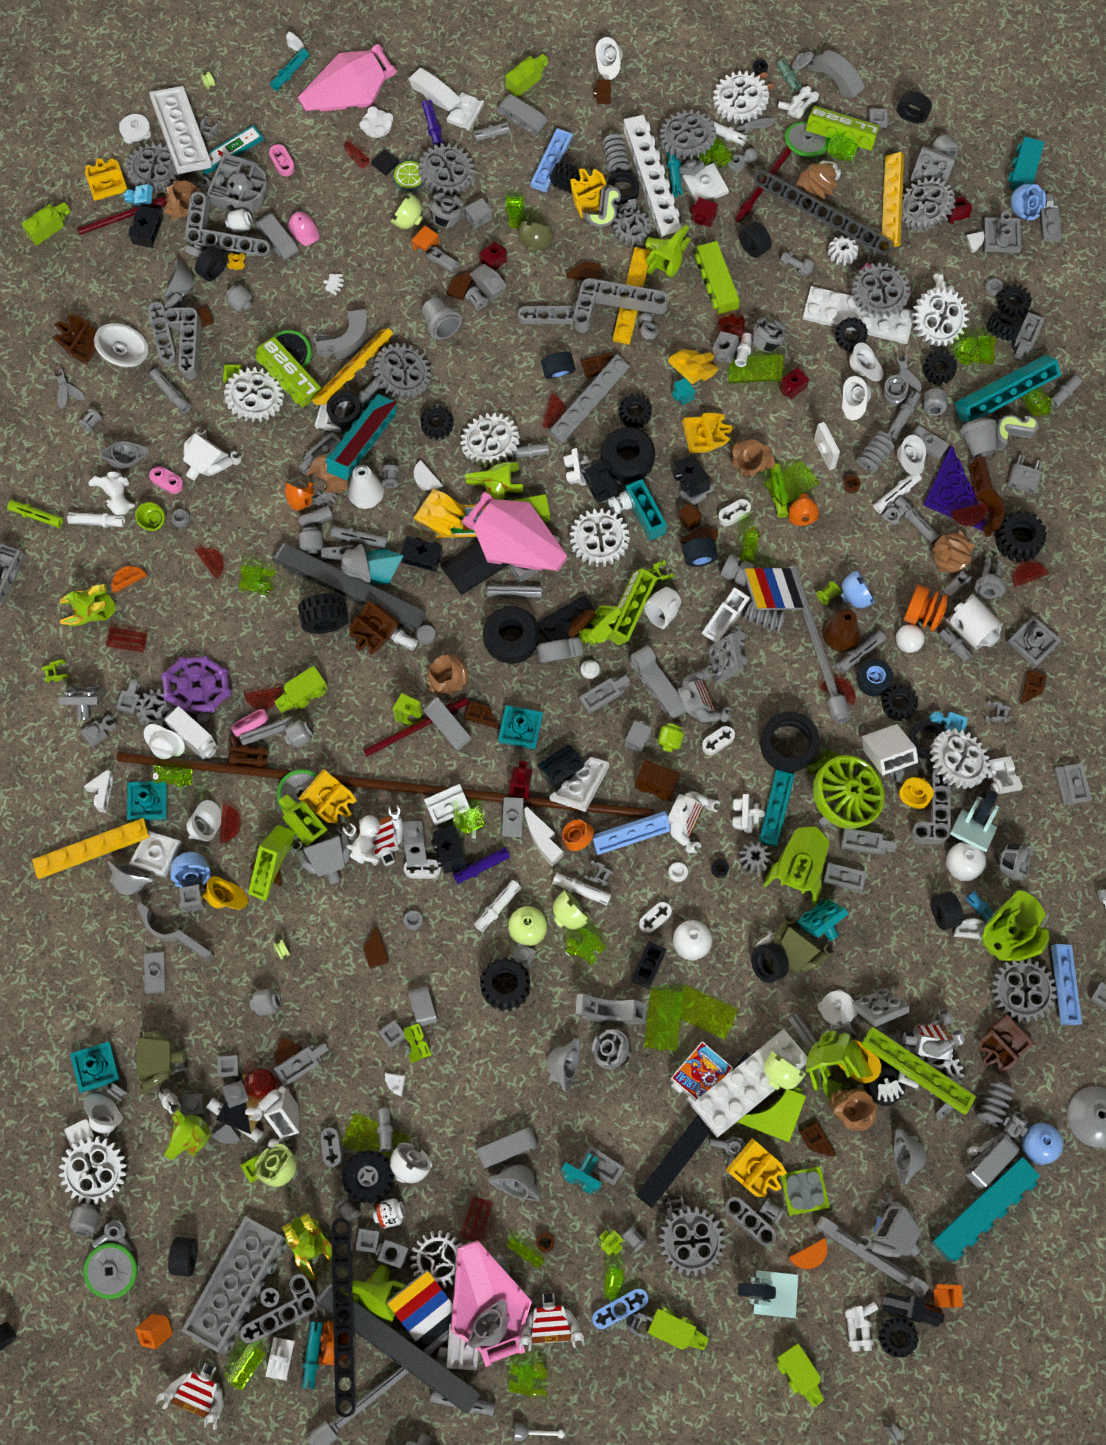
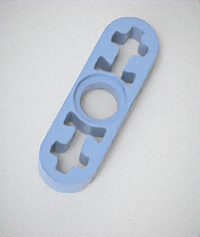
M635 1289L597 1310L592 1317L594 1326L598 1329H605L645 1307L648 1303L647 1293L642 1289ZM635 1293L643 1294V1304L634 1303L632 1305L634 1309L630 1311V1306L625 1298L629 1297V1301L635 1298ZM617 1303H623L626 1306V1313L624 1315H617L615 1313L614 1306ZM610 1307L611 1313L616 1319L612 1321L611 1317L605 1320V1325L597 1324L598 1314L601 1313L602 1316L608 1314L609 1312L606 1309Z

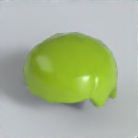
M147 502L137 508L135 518L140 527L153 532L162 528L165 524L166 515L164 509L159 505Z

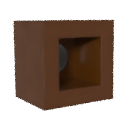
M610 79L596 80V87H593V98H597V104H611Z
M691 503L678 511V519L688 532L700 525L701 512L697 507L694 508Z

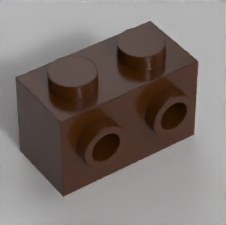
M644 760L634 788L644 793L653 794L662 800L671 801L681 773Z

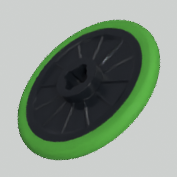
M284 330L271 337H275L286 350L291 351L290 354L304 369L308 366L312 356V348L310 342L303 334L294 330Z

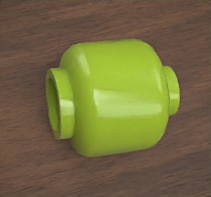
M667 723L666 726L660 728L657 743L662 746L661 750L672 753L673 749L678 750L681 748L685 735L681 730L682 727Z

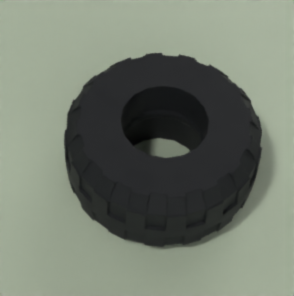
M623 427L614 430L606 436L601 446L600 457L610 465L611 470L609 473L611 477L622 483H633L645 478L651 472L655 462V447L652 439L644 431L638 428ZM629 449L636 452L638 456L634 459L626 460L621 458L618 453Z
M505 606L497 609L489 615L484 624V645L490 655L499 662L509 664L521 663L533 655L539 643L540 632L536 619L529 611L520 607ZM508 628H516L522 633V636L513 642L504 640L500 635Z

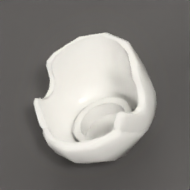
M912 624L902 626L895 637L897 646L907 653L918 651L924 644L923 631L918 626Z

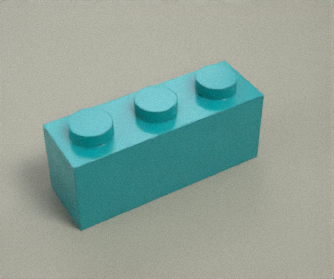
M1024 136L1023 142L1018 143L1016 149L1018 157H1014L1012 167L1015 169L1014 172L1010 171L1008 182H1011L1009 189L1016 190V188L1023 184L1034 183L1044 141Z
M643 479L627 485L625 491L631 500L632 510L648 540L651 541L665 535L667 524Z

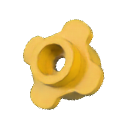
M230 253L228 255V268L234 270L243 269L245 267V255L243 253L239 255Z

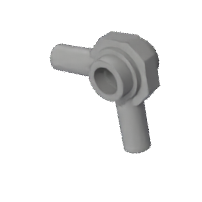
M734 1136L727 1141L712 1137L710 1140V1146L723 1148L730 1156L728 1166L746 1146L743 1138Z
M112 1220L105 1226L104 1234L91 1242L94 1248L107 1241L118 1242L120 1245L133 1251V1248L125 1238L127 1228L121 1220Z

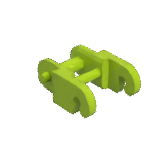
M666 560L662 561V563L654 564L652 569H647L651 574L657 571L660 576L655 584H658L659 581L663 583L674 577L673 573L670 576H664L659 571V567L667 563Z
M65 660L50 662V665H45L41 668L42 671H45V682L50 683L52 680L57 682L64 680L63 678H69L68 674L57 676L56 666H60V663L65 664ZM53 669L54 675L50 676L49 670Z

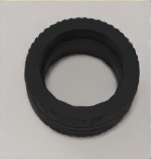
M793 711L782 712L772 717L765 725L760 740L761 752L764 759L773 768L789 773L797 772L806 768L814 760L820 743L819 733L813 721L804 714ZM784 726H792L804 732L809 743L805 754L796 758H788L777 753L771 744V737L775 730Z

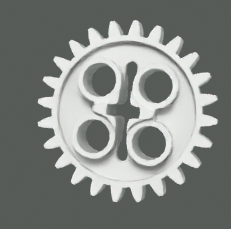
M741 71L738 72V75L732 72V77L725 75L726 80L720 79V85L716 84V90L713 91L714 108L717 109V114L722 115V119L727 117L728 122L734 119V124L740 120L741 124H743L744 119L750 122V118L753 117L756 120V114L762 115V110H766V104L769 103L768 86L765 85L764 80L760 81V76L755 78L754 72L750 76L748 71L744 75L741 74Z
M936 287L933 290H927V294H921L922 299L916 300L919 306H913L917 312L911 314L916 317L912 323H917L914 330L920 331L917 336H923V342L928 341V345L934 344L936 347L940 345L947 346V342L953 344V339L959 340L958 334H964L962 328H967L964 321L969 320V318L965 317V314L969 311L963 309L967 303L961 304L963 297L957 298L958 292L952 293V289L946 290V287H941L940 289ZM934 301L937 302V309L933 306ZM950 307L953 309L952 316L949 314ZM928 318H930L932 322L930 327L927 324ZM944 324L947 326L946 333L943 331Z
M247 367L245 373L240 369L239 375L234 373L233 379L229 378V384L225 385V403H228V409H232V414L238 413V419L244 416L245 421L251 418L252 423L255 422V418H258L260 422H262V417L269 420V414L274 417L275 411L279 412L280 406L283 405L284 393L280 383L275 378L270 377L269 372L264 374L263 368L257 372L256 367L253 368V371H250Z
M494 412L492 417H490L487 413L486 418L479 415L480 420L473 419V425L467 424L469 429H463L465 435H461L462 441L460 443L463 453L467 459H470L472 464L476 462L477 466H480L483 463L484 467H487L488 463H490L493 467L495 462L499 464L502 459L507 462V456L513 457L512 451H517L516 445L520 444L518 440L520 438L519 431L514 421H510L508 416L504 418L503 414H500L497 417Z
M601 508L600 513L593 509V514L586 511V517L580 514V521L574 520L575 526H571L572 532L569 534V538H571L570 545H574L572 546V552L577 551V558L582 556V562L589 560V566L592 562H595L596 567L599 566V562H602L603 566L606 567L607 561L612 565L613 559L620 560L619 554L625 555L624 549H628L627 543L630 540V537H627L629 536V530H626L627 524H622L623 518L617 519V513L611 516L610 510L605 514L603 508ZM596 523L599 524L600 537L602 538V547L604 552L600 551L599 538L597 536V528L595 525ZM610 526L611 529L605 530L603 527ZM592 529L593 531L591 533H587L584 530ZM609 542H611V543H614L615 545L612 546V547H609V546H607L606 544L609 543ZM593 545L596 547V549L591 550L588 548V546Z
M954 728L952 731L948 729L942 732L933 740L934 743L930 746L932 750L929 752L933 757L930 761L936 763L933 768L939 769L937 775H944L943 781L949 779V785L955 783L956 788L962 785L963 789H966L968 786L973 788L975 785H979L987 777L986 774L989 772L987 768L990 764L986 760L989 759V756L984 755L987 751L986 749L980 748L982 743H976L977 737L972 739L970 738V733L964 735L963 730L958 732Z
M89 1136L87 1143L82 1138L79 1140L80 1146L73 1143L72 1147L74 1150L67 1149L66 1153L69 1156L61 1158L66 1163L59 1166V1168L64 1170L63 1173L59 1174V1177H65L61 1185H68L65 1192L73 1191L71 1198L78 1195L79 1203L86 1198V1204H90L93 1199L96 1205L99 1203V1198L106 1202L107 1194L113 1198L115 1196L113 1190L118 1192L121 1190L118 1184L125 1183L121 1176L127 1175V1172L122 1171V1168H125L128 1164L121 1162L126 1157L125 1155H118L122 1149L114 1150L113 1148L116 1143L108 1145V1138L101 1142L100 1136H97L95 1141ZM96 1151H101L104 1154L102 1162H98L95 1159L94 1154ZM86 1153L90 1156L91 1164L85 1155ZM77 1159L84 1162L83 1170H78L75 1167ZM91 1165L93 1168L97 1167L98 1169L95 1174L89 1172ZM104 1170L111 1172L112 1178L110 1181H105L102 1178ZM96 1177L98 1181L101 1183V1187L97 1186ZM84 1179L91 1180V1189L88 1190L83 1187Z

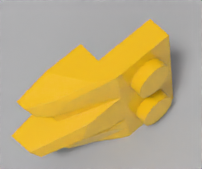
M96 158L95 166L85 165V175L94 201L121 194L128 190L117 160L111 158L105 163L102 158Z
M579 169L580 181L570 179L573 202L581 219L583 218L582 211H599L601 189L607 185L603 174L596 169L592 171L591 176H589L585 169Z
M682 349L670 356L668 360L691 384L701 379L706 381L718 371V367L711 364L714 355L710 352L699 354L695 350Z
M703 413L701 417H686L682 420L689 453H707L730 441V438L725 435L731 433L733 426L722 423L725 415Z
M433 488L413 519L441 536L451 537L453 534L452 528L463 529L464 524L458 518L464 516L466 512L464 507L453 498Z
M325 769L318 774L298 798L300 801L305 802L312 811L327 823H337L338 814L346 818L351 816L352 813L348 809L347 804H353L357 801L351 791Z
M753 1138L726 1169L729 1174L756 1197H766V1189L768 1187L775 1191L781 1189L782 1187L777 1180V1176H784L787 1173L783 1165Z

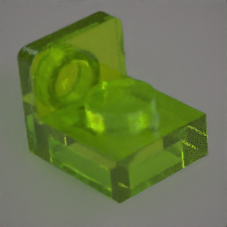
M989 335L978 337L975 344V363L994 364L996 337Z
M479 806L462 814L457 809L453 811L455 816L453 819L454 825L465 834L486 825L482 809Z

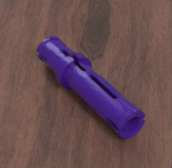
M425 100L422 102V107L428 124V134L432 138L433 147L438 143L440 148L441 143L444 144L441 136L442 129L438 125L433 102Z
M503 847L473 864L471 862L468 863L467 868L452 873L456 883L459 885L471 877L476 878L479 873L509 859L510 855L506 851L507 849Z

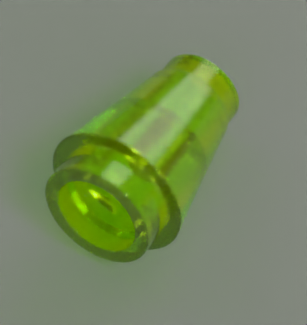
M608 1267V1271H605V1298L616 1300L626 1277L624 1276V1270Z

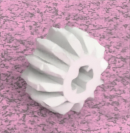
M842 235L840 239L835 237L828 247V256H831V262L836 260V265L840 262L843 266L846 263L851 265L858 255V246L855 245V240L850 241L849 236L846 239Z

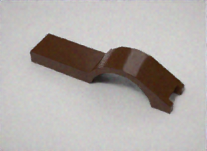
M979 456L968 468L975 497L981 500L990 512V524L983 528L985 537H990L996 529L998 530L1001 527L1005 515V505L1002 498L992 487L985 457Z

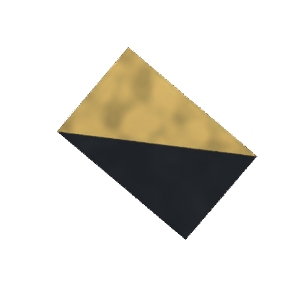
M240 1073L236 1082L242 1081L248 1095V1102L229 1108L225 1101L216 1121L252 1134L258 1121L249 1120L252 1115H246L245 1111L248 1108H257L258 1103L274 1090L275 1086Z

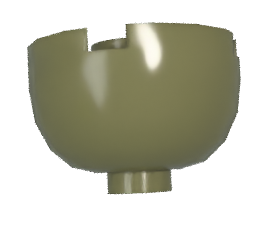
M524 221L520 224L519 241L523 246L527 247L526 250L528 252L537 253V250L542 251L548 248L555 231L550 232L551 229L537 223H532L529 226Z

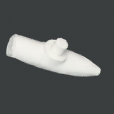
M771 930L768 931V935L761 939L756 946L774 942L775 933H772Z

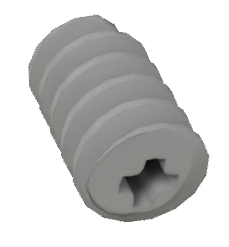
M620 134L608 135L602 142L608 172L613 174L618 171H628L629 165L623 136Z
M878 431L876 436L872 438V441L868 443V446L865 447L864 452L857 458V464L865 470L876 472L878 466L882 465V461L886 460V455H889L890 450L894 449L891 438L883 431Z
M752 601L743 619L745 621L749 617V623L756 619V626L763 622L764 629L770 625V631L777 627V633L779 634L785 616L784 610L777 614V610H756Z
M994 1081V1083L989 1085L991 1090L986 1092L988 1098L983 1099L985 1105L980 1106L982 1112L977 1114V1118L990 1126L998 1128L996 1122L1003 1123L999 1115L1007 1114L1002 1108L1010 1107L1005 1101H1012L1013 1099L1008 1093H1015L1016 1091L1007 1084Z

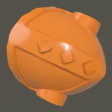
M308 482L307 488L295 487L285 483V497L291 509L300 511L311 505L312 497L314 496L312 482Z
M801 494L799 499L789 508L788 520L796 526L809 525L818 520L819 508L809 498L808 494Z

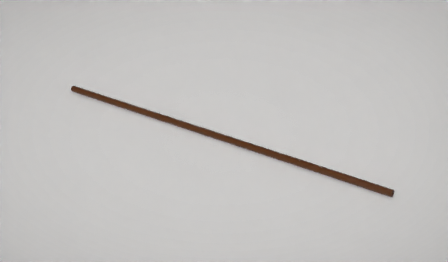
M117 753V761L277 779H283L288 773L292 772V770L180 758L160 759L152 755ZM332 775L344 786L426 795H436L451 788ZM462 789L466 799L504 803V797L517 798L510 797L508 793ZM529 796L528 799H523V805L581 811L550 801V798ZM592 802L586 812L641 818L654 815V809Z

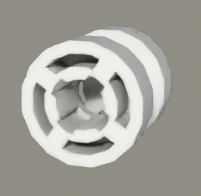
M626 491L620 493L617 497L612 496L608 498V504L613 514H620L622 510L632 508L631 500Z

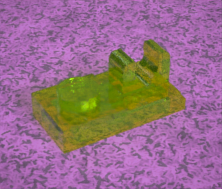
M249 1343L237 1361L238 1363L231 1362V1365L234 1367L231 1373L224 1372V1377L228 1380L227 1383L242 1391L266 1353Z

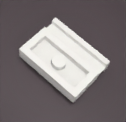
M461 92L459 96L461 101L451 110L447 117V122L470 131L484 105V101H479L477 98Z
M345 401L337 405L334 410L335 415L339 418H345L350 402ZM327 404L320 405L315 422L316 429L322 428L327 431L341 433L342 428L335 426L327 414Z
M460 784L424 799L435 826L471 810Z
M450 1324L447 1368L477 1370L478 1350L471 1348L467 1345L466 1341L451 1332Z

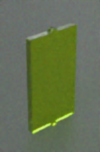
M784 355L751 356L747 358V364L744 367L737 366L735 363L736 357H734L732 363H730V368H728L729 383L782 381V373L785 370L783 366Z
M801 460L763 483L770 492L771 497H774L782 507L820 484L818 479L812 474V470H809Z
M684 985L679 998L675 1000L676 1005L671 1015L725 1040L730 1028L734 1026L733 1021L738 1009Z
M651 989L644 1048L658 1049L660 1052L663 1050H678L684 992L669 991V989Z
M354 1113L349 1127H346V1134L342 1145L357 1152L366 1150L378 1151L390 1161L395 1148L399 1143H407L409 1135L393 1129V1151L381 1152L380 1136L377 1133L379 1123Z

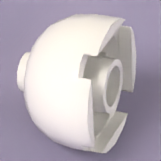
M963 841L955 844L949 850L946 856V866L954 878L961 881H971L983 873L986 866V856L983 850Z
M689 920L677 927L672 942L679 956L694 961L708 954L712 946V935L704 923L697 920Z
M406 1142L399 1143L393 1151L390 1167L398 1181L402 1183H418L427 1176L433 1163L423 1150L419 1153L414 1150L415 1145Z

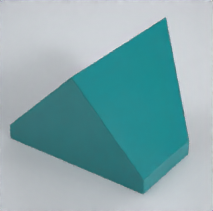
M387 549L367 551L366 558L371 585L390 584L404 555Z

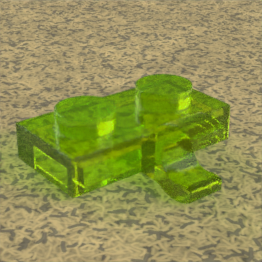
M717 136L716 140H714V145H711V150L705 149L706 154L699 153L698 158L699 161L704 162V167L713 161L718 168L723 167L734 159L733 154Z

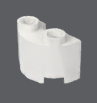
M1011 756L988 760L990 766L987 768L989 772L986 774V779L991 781V790L998 794L1022 790L1023 786L1019 776H1016Z

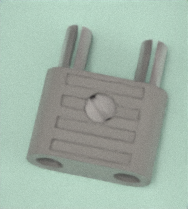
M1019 455L1017 463L1013 465L1007 485L1035 494L1042 475L1040 470L1043 462L1037 460L1033 469L1024 466L1025 456Z

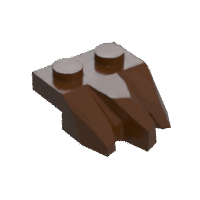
M68 315V324L61 321L54 324L62 334H56L53 336V339L71 357L88 365L97 350L94 344L97 329L90 326V322L78 315Z
M370 599L361 614L353 620L350 626V637H358L355 646L358 652L365 646H368V652L373 655L392 637L400 621L375 600Z
M1006 1013L989 1028L981 1039L978 1050L981 1052L987 1051V1054L982 1059L984 1067L998 1063L997 1070L1000 1074L1019 1062L1020 1057L1031 1049L1035 1043Z

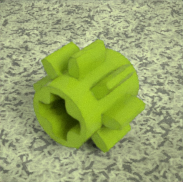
M605 1230L599 1236L602 1241L598 1245L608 1256L612 1252L617 1255L623 1249L620 1244L624 1240L616 1231L612 1230L609 1233Z

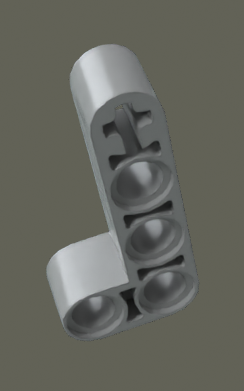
M170 308L165 311L164 319L172 330H180L179 370L186 379L192 380L199 375L202 320L194 308Z
M646 645L633 653L630 657L632 669H636L638 672L636 674L643 684L646 683L647 689L654 699L657 698L659 706L667 717L672 721L685 713L686 709L680 695L656 664V656L652 649Z
M938 768L930 776V786L934 790V796L930 800V822H918L915 824L910 833L911 839L915 843L940 845L945 843L950 836L949 779L942 780L940 783V779L937 777ZM935 794H942L944 800H939ZM936 812H941L944 818H938ZM916 830H922L925 836H919ZM936 831H942L944 837H938Z
M297 1274L291 1278L289 1286L295 1298L294 1300L242 1327L240 1336L245 1343H257L317 1311L319 1305L315 1301L312 1309L306 1310L304 1308V1301L307 1298L315 1300L317 1297L310 1280L306 1276ZM298 1279H304L305 1287L302 1290H296L295 1282ZM288 1308H293L295 1311V1316L291 1320H287L284 1315ZM269 1318H274L276 1322L272 1330H268L265 1326ZM261 1328L264 1332L263 1335L260 1331L254 1333L253 1339L246 1336L249 1333L248 1329L257 1330Z

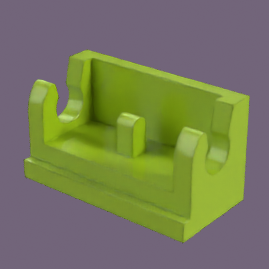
M401 693L392 709L395 721L398 723L400 721L408 726L414 724L408 721L409 716L413 715L416 718H421L423 715L421 703Z

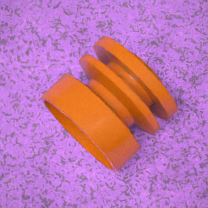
M917 584L903 621L915 625L919 618H922V628L925 629L928 621L932 623L929 630L934 632L935 628L941 623L946 611L948 595L943 594L941 600L938 601V591L930 598L928 597L929 588Z

